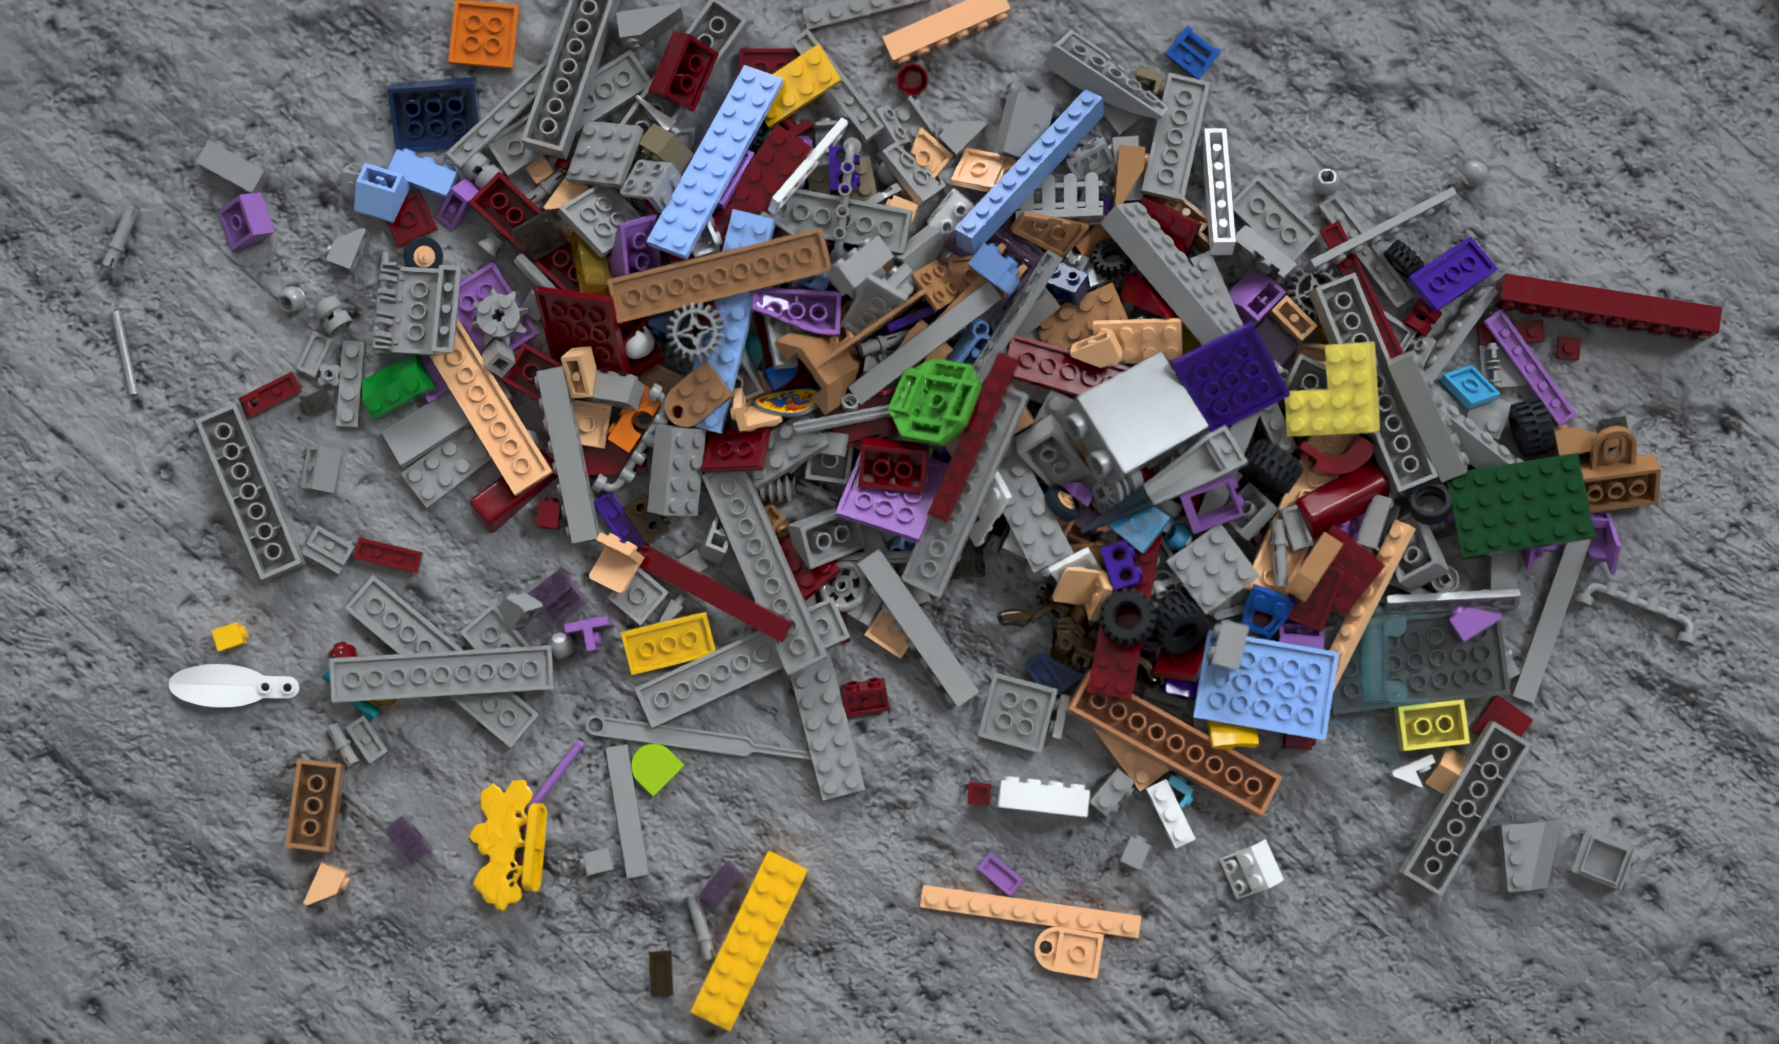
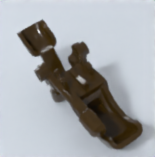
M1049 583L1045 587L1041 586L1036 598L1040 599L1038 605L1046 604L1047 606L1035 615L1026 610L1012 608L998 612L997 620L1000 625L1025 627L1030 622L1035 623L1054 609L1063 619L1057 620L1056 625L1052 627L1051 657L1057 661L1062 660L1064 657L1069 658L1067 664L1069 668L1072 667L1073 663L1078 662L1080 664L1079 673H1082L1087 667L1092 669L1097 641L1088 633L1089 623L1086 610L1080 605L1055 602L1052 597L1054 591ZM1141 650L1137 671L1142 676L1146 685H1158L1161 680L1160 677L1153 676L1155 663L1151 657L1152 655ZM1138 680L1135 681L1133 692L1138 691L1140 687Z

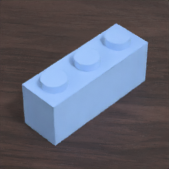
M396 149L388 170L403 174L410 185L446 199L450 189L457 184L460 178L457 172H455L456 169L447 164H444L443 167L435 164V160L426 156L423 159L416 157V153L411 150L404 149L401 151Z

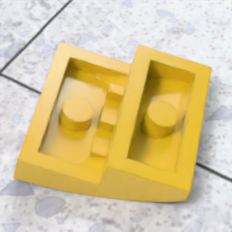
M1207 720L1212 749L1232 751L1235 746L1256 748L1259 745L1256 728Z

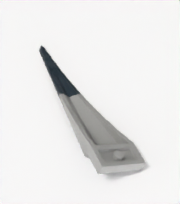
M1225 425L1206 435L1152 479L1081 529L1080 533L1085 534L1226 478L1229 474L1248 465V461Z

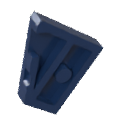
M1040 653L1024 665L1036 683L1058 689L1057 695L1083 677L1081 673L1043 653Z

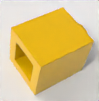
M235 622L212 630L219 652H226L248 644L246 638H249V634L245 625L242 626L241 623Z

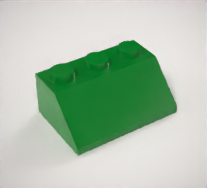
M407 355L362 380L363 402L372 419H384L436 390L420 355Z

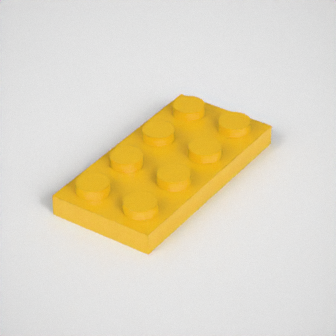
M817 44L772 74L783 78L784 84L764 119L769 128L774 127L842 82L820 44Z
M706 611L621 632L631 675L696 660L716 651Z

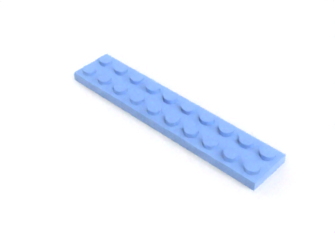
M744 65L684 172L678 187L674 190L669 205H666L646 241L648 246L686 260L688 259L784 84L783 78Z
M733 209L722 252L771 240L776 220ZM753 291L713 300L720 316L724 319V324L720 326H726V330L720 331V334L726 335V339L719 338L718 341L723 344V347L716 345L714 348L718 351V354L710 351L711 359L708 360L705 354H703V361L699 362L696 356L692 370L694 371L704 361H709L732 393L753 314ZM714 333L703 338L702 349L711 342ZM731 398L695 427L723 433Z

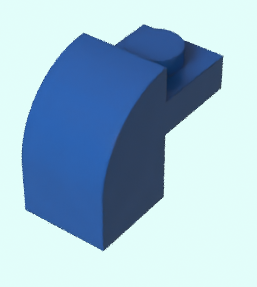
M768 345L767 349L771 354L770 345ZM798 360L796 367L775 369L772 366L762 373L772 393L788 385L794 378L798 370Z

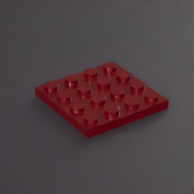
M538 286L534 290L552 359L562 364L561 357L571 348L591 346L596 369L604 372L613 371L623 375L630 371L612 296Z

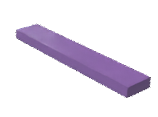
M1500 309L1484 320V325L1531 391L1545 404L1556 426H1562L1577 414L1504 311Z

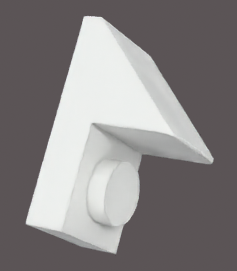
M1427 754L1388 773L1390 777L1423 788L1416 771H1419L1420 774L1431 769L1430 765L1435 763L1432 754Z

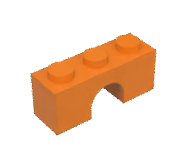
M646 385L638 410L623 408L619 414L621 416L617 424L613 423L607 432L609 434L608 440L630 454L633 453L643 437L633 427L635 417L641 413H647L655 417L661 408V403L658 399L652 402L646 398L651 390Z

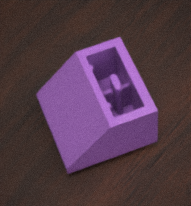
M1248 271L1228 293L1240 319L1245 324L1252 321L1255 327L1281 301L1286 291L1270 277Z
M1285 621L1277 630L1276 642L1324 650L1323 631L1319 632L1300 623Z

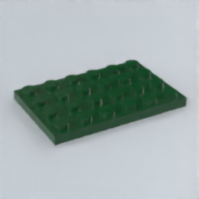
M1578 453L1469 470L1465 474L1446 481L1447 489L1452 497L1451 509L1462 560L1590 540L1596 537Z

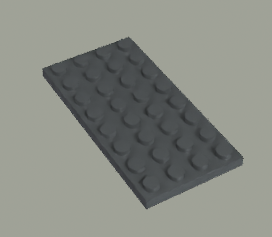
M1499 606L1479 609L1500 614ZM1451 612L1369 622L1333 692L1331 702L1333 714L1510 694L1501 619L1460 643L1447 622L1451 618L1449 616ZM1342 625L1323 628L1325 650H1330Z

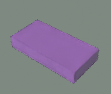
M991 852L988 853L976 868L1009 897L1012 896L1024 881Z

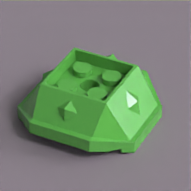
M932 359L916 368L912 367L904 370L888 410L905 440L944 446L948 441L960 437L962 429L966 426L982 386L975 368L971 364Z

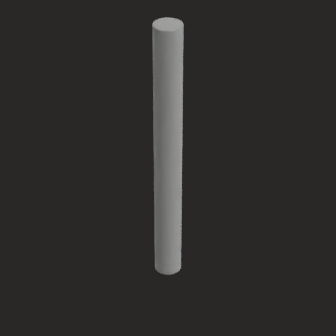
M113 311L111 314L129 395L135 396L138 395L121 314L120 311Z

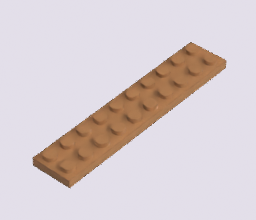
M818 228L609 279L607 282L610 295L613 297L617 323H622L679 309L682 305L687 307L690 306L691 302L696 305L699 302L704 303L832 271L823 228Z

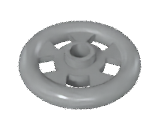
M840 561L835 564L841 571L850 570L849 577L841 576V572L836 576L833 586L827 583L819 590L821 600L824 601L829 599L830 595L834 592L839 596L835 601L839 611L848 612L856 609L865 600L869 589V581L867 578L862 580L855 570L858 568L856 563ZM854 579L860 580V587L854 588ZM842 583H846L844 589H840ZM853 594L854 599L847 603L845 597Z

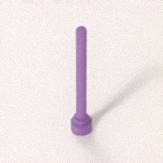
M582 741L575 743L524 810L527 816L529 807L534 803L542 802L583 749L584 743ZM516 813V814H515L516 817L521 818V814H520V813H518V814ZM527 823L520 826V828L525 831Z

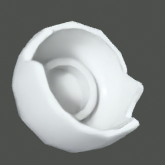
M646 326L643 327L645 332L636 331L635 336L625 344L626 355L629 358H643L653 350L655 338Z

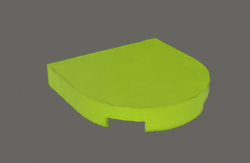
M647 744L641 747L633 756L631 765L636 780L653 797L685 766L668 748L660 744Z

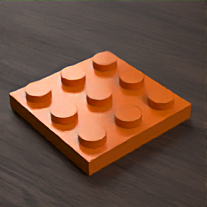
M455 0L449 64L513 70L520 6L515 4Z

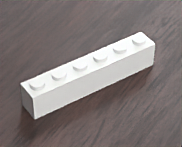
M1205 129L1201 143L1210 255H1232L1236 240L1226 129Z

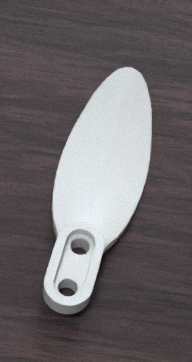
M207 664L183 669L174 674L169 681V689L176 697L193 704L208 707H236L254 703L262 698L288 699L295 697L300 690L299 682L293 677L264 676L249 668L227 664ZM263 683L269 684L270 688L268 691L262 689ZM287 683L292 686L289 692L284 690V685Z

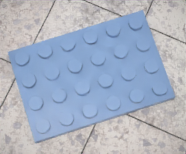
M1207 630L1208 634L1205 640L1204 656L1193 713L1194 718L1326 740L1339 652L1247 637L1239 669L1233 672L1208 665L1209 660L1206 659L1209 646L1211 647L1214 644L1215 638H1211L1212 630Z

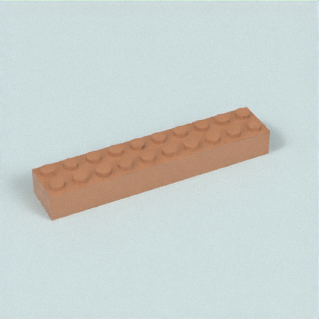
M1089 670L1084 674L1065 712L1255 817L1264 815L1282 776L1235 750L1212 749L1208 735L1134 694L1132 701L1088 693L1091 671Z

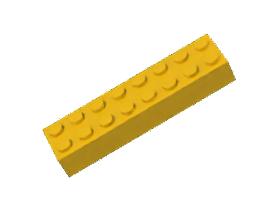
M770 850L767 852L690 1011L691 1013L731 1031L809 869Z

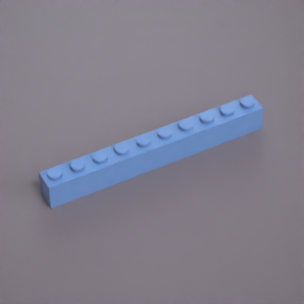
M1085 89L954 228L956 245L973 255L976 254L982 244L989 240L1104 116L1103 97Z

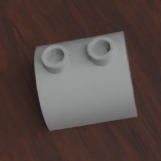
M1300 353L1289 371L1288 380L1285 382L1288 390L1328 389L1326 366Z
M1250 482L1238 493L1241 494L1245 504L1244 507H1241L1244 516L1227 521L1248 542L1259 533V530L1268 521L1273 519L1275 513L1279 510Z

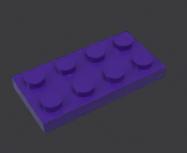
M1470 236L1409 276L1407 282L1435 313L1493 275L1498 268Z

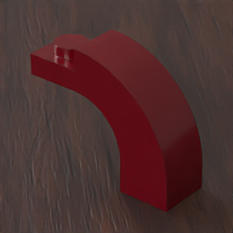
M1356 435L1351 438L1345 450L1338 456L1324 454L1305 441L1298 443L1294 451L1299 454L1298 457L1308 463L1312 462L1308 469L1309 471L1330 477L1340 476L1358 469L1367 462L1377 446L1362 436Z

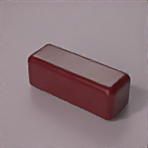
M540 450L553 471L552 462L554 461L543 450ZM553 471L552 474L517 496L514 495L502 475L470 500L472 513L489 533H494L556 479L558 474L555 475Z
M1367 462L1358 469L1346 473L1297 498L1294 505L1298 506L1297 510H1299L1305 521L1311 538H1317L1323 535L1324 532L1327 533L1334 523L1340 526L1365 513L1368 504L1372 502V498L1376 495L1389 498V480L1373 462Z

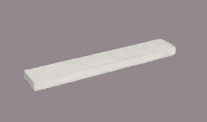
M841 118L772 197L768 209L769 212L776 214L829 153V146H835L842 138L848 125L847 120Z

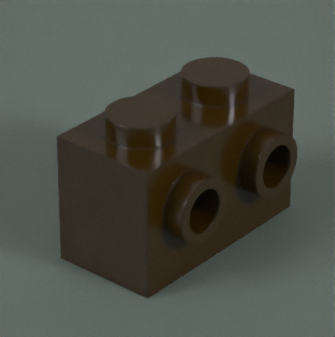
M643 493L622 509L646 543L650 545L670 531L667 526L670 522L664 515L647 512L648 497Z

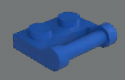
M1188 25L1166 51L1165 56L1194 79L1200 80L1222 51L1219 48L1215 49L1194 33L1193 28ZM1188 38L1210 56L1205 58L1184 40Z

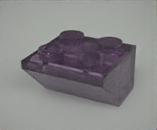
M563 567L559 568L528 593V595L542 603L543 607L540 612L551 626L555 628L589 601Z

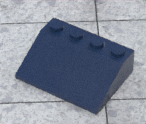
M476 77L390 83L387 89L395 148L398 150L420 151L451 148L480 121L479 93Z

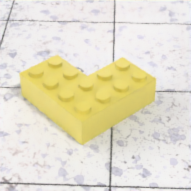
M1375 342L1326 345L1328 389L1290 391L1291 396L1285 398L1287 436L1379 431L1380 419Z

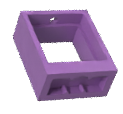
M1228 475L1226 478L1180 495L1194 534L1244 516L1241 507H1244L1245 504L1241 494L1236 495L1235 489L1239 487L1234 475ZM1226 484L1233 503L1197 516L1190 497Z

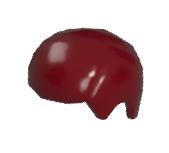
M911 63L904 65L897 73V87L907 96L920 95L928 86L929 77L927 72L919 64Z

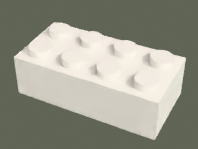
M1005 776V780H1000L997 806L1087 817L1090 790H1085V785L1071 784L1070 788H1065L1063 783L1049 781V785H1041V780L1027 779V783L1019 782L1017 777Z

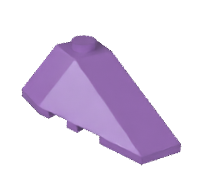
M779 288L753 290L752 310L815 334L840 335V292Z

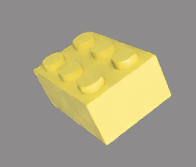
M1464 699L1394 707L1399 751L1470 743Z

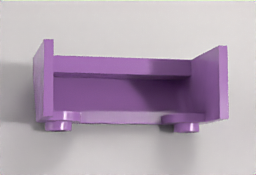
M1608 511L1591 513L1596 537L1591 539L1587 556L1597 563L1607 562L1610 575H1615L1621 544L1611 514ZM1565 544L1522 550L1526 570H1532L1533 560L1543 557L1544 550H1563Z

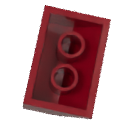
M673 32L648 91L666 102L694 112L719 53L690 34Z
M863 437L858 487L924 493L929 444Z

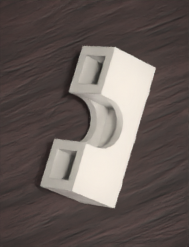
M1167 779L1146 787L1145 791L1163 823L1165 833L1172 847L1176 849L1195 840Z

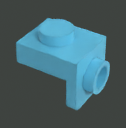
M1179 774L1176 777L1170 775L1167 779L1169 785L1184 794L1178 803L1180 808H1183L1184 805L1188 807L1195 797L1192 794L1194 789L1188 786V780Z

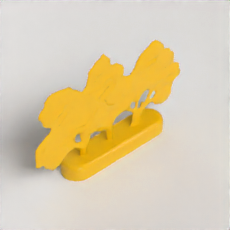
M513 780L505 793H502L501 788L497 787L494 783L490 784L487 789H484L480 795L481 810L484 812L487 820L485 823L476 824L468 836L473 843L478 844V850L482 855H489L490 862L478 871L473 885L482 894L483 899L487 903L495 904L496 909L504 912L508 904H516L521 899V889L516 883L521 874L522 886L527 892H537L542 881L547 808L543 803H534L528 809V816L525 814V806L530 802L533 795L530 788L526 786V780ZM520 813L521 818L516 817L515 814ZM527 823L525 841H522L519 828ZM518 847H525L522 866H519L514 858ZM510 863H514L515 867L511 868ZM517 870V873H514L515 877L510 880L506 879L510 871ZM511 882H514L513 887H509Z

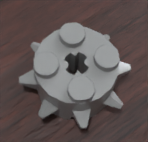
M491 289L489 297L481 302H474L473 305L477 308V320L471 324V327L481 328L485 333L483 343L488 344L496 338L499 341H503L506 346H509L510 339L515 337L516 333H526L527 330L522 326L523 315L529 312V308H521L515 302L516 292L512 291L509 295L497 294L494 289ZM501 313L504 316L501 317L502 321L498 322L495 318Z

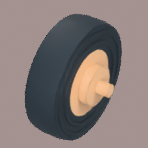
M429 237L414 238L405 247L403 256L407 267L439 269V265L443 262V251L440 245Z
M1053 485L1046 491L1044 495L1045 502L1055 516L1065 522H1071L1078 517L1081 512L1080 505L1077 499L1063 486Z

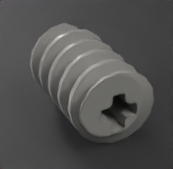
M788 475L784 476L783 481L779 477L761 489L756 488V491L762 501H765L768 495L770 502H773L776 496L779 502H782L785 496L787 501L791 502L792 498L795 497L796 476H793L792 481H789Z

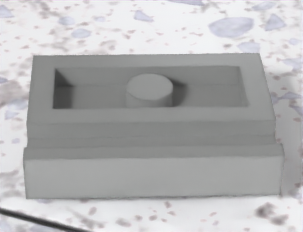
M317 525L301 553L337 574H341L356 547Z

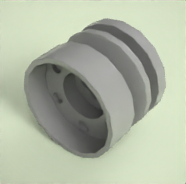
M1140 470L1111 487L1105 478H1098L1093 472L1088 475L1085 482V487L1093 493L1090 501L1092 506L1101 513L1107 512L1144 485Z

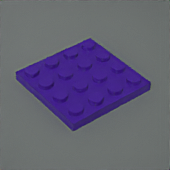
M1252 321L1171 361L1186 391L1207 422V428L1211 433L1225 425L1228 427L1291 396Z

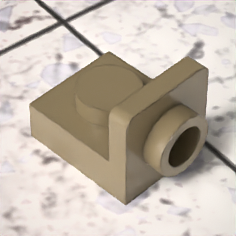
M1138 67L1135 78L1141 83L1140 85L1145 87L1155 86L1153 94L1155 96L1157 93L1162 94L1165 84L1164 81H1161L1163 74Z

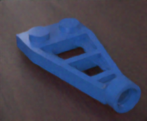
M1253 583L1244 603L1241 624L1249 626V630L1262 634L1259 639L1269 640L1286 621L1295 603V599ZM1255 610L1273 616V619L1264 627L1252 622Z

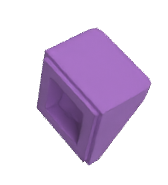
M1080 482L1063 484V487L1085 506H1089L1093 496L1092 491Z

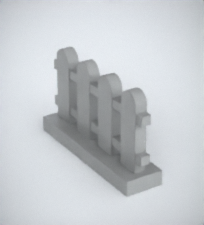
M1090 172L1086 175L1085 182H1077L1076 176L1068 173L1064 176L1063 183H1055L1054 176L1049 174L1034 190L1042 191V203L1034 204L1033 191L1017 208L1016 219L1022 211L1087 222L1089 226L1101 225L1100 222L1104 219L1103 201H1099V188H1103V181H1099L1096 173ZM1077 189H1085V202H1077ZM1055 190H1064V202L1056 203Z

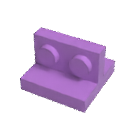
M602 616L564 624L565 633L569 635L584 633L587 651L595 653L600 652L599 646H603L601 633H598L596 630L613 627L611 617Z

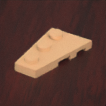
M919 127L909 154L915 158V163L923 170L927 168L932 172L931 176L935 178L952 158L953 154L922 127ZM906 190L899 194L905 200L915 203Z

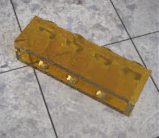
M567 224L580 292L607 296L609 293L607 280L613 279V276L609 273V258L606 256L600 258Z

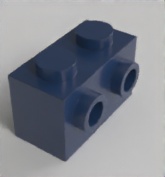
M1061 262L1045 288L1055 298L1078 306L1090 289L1089 276L1083 270L1074 269Z

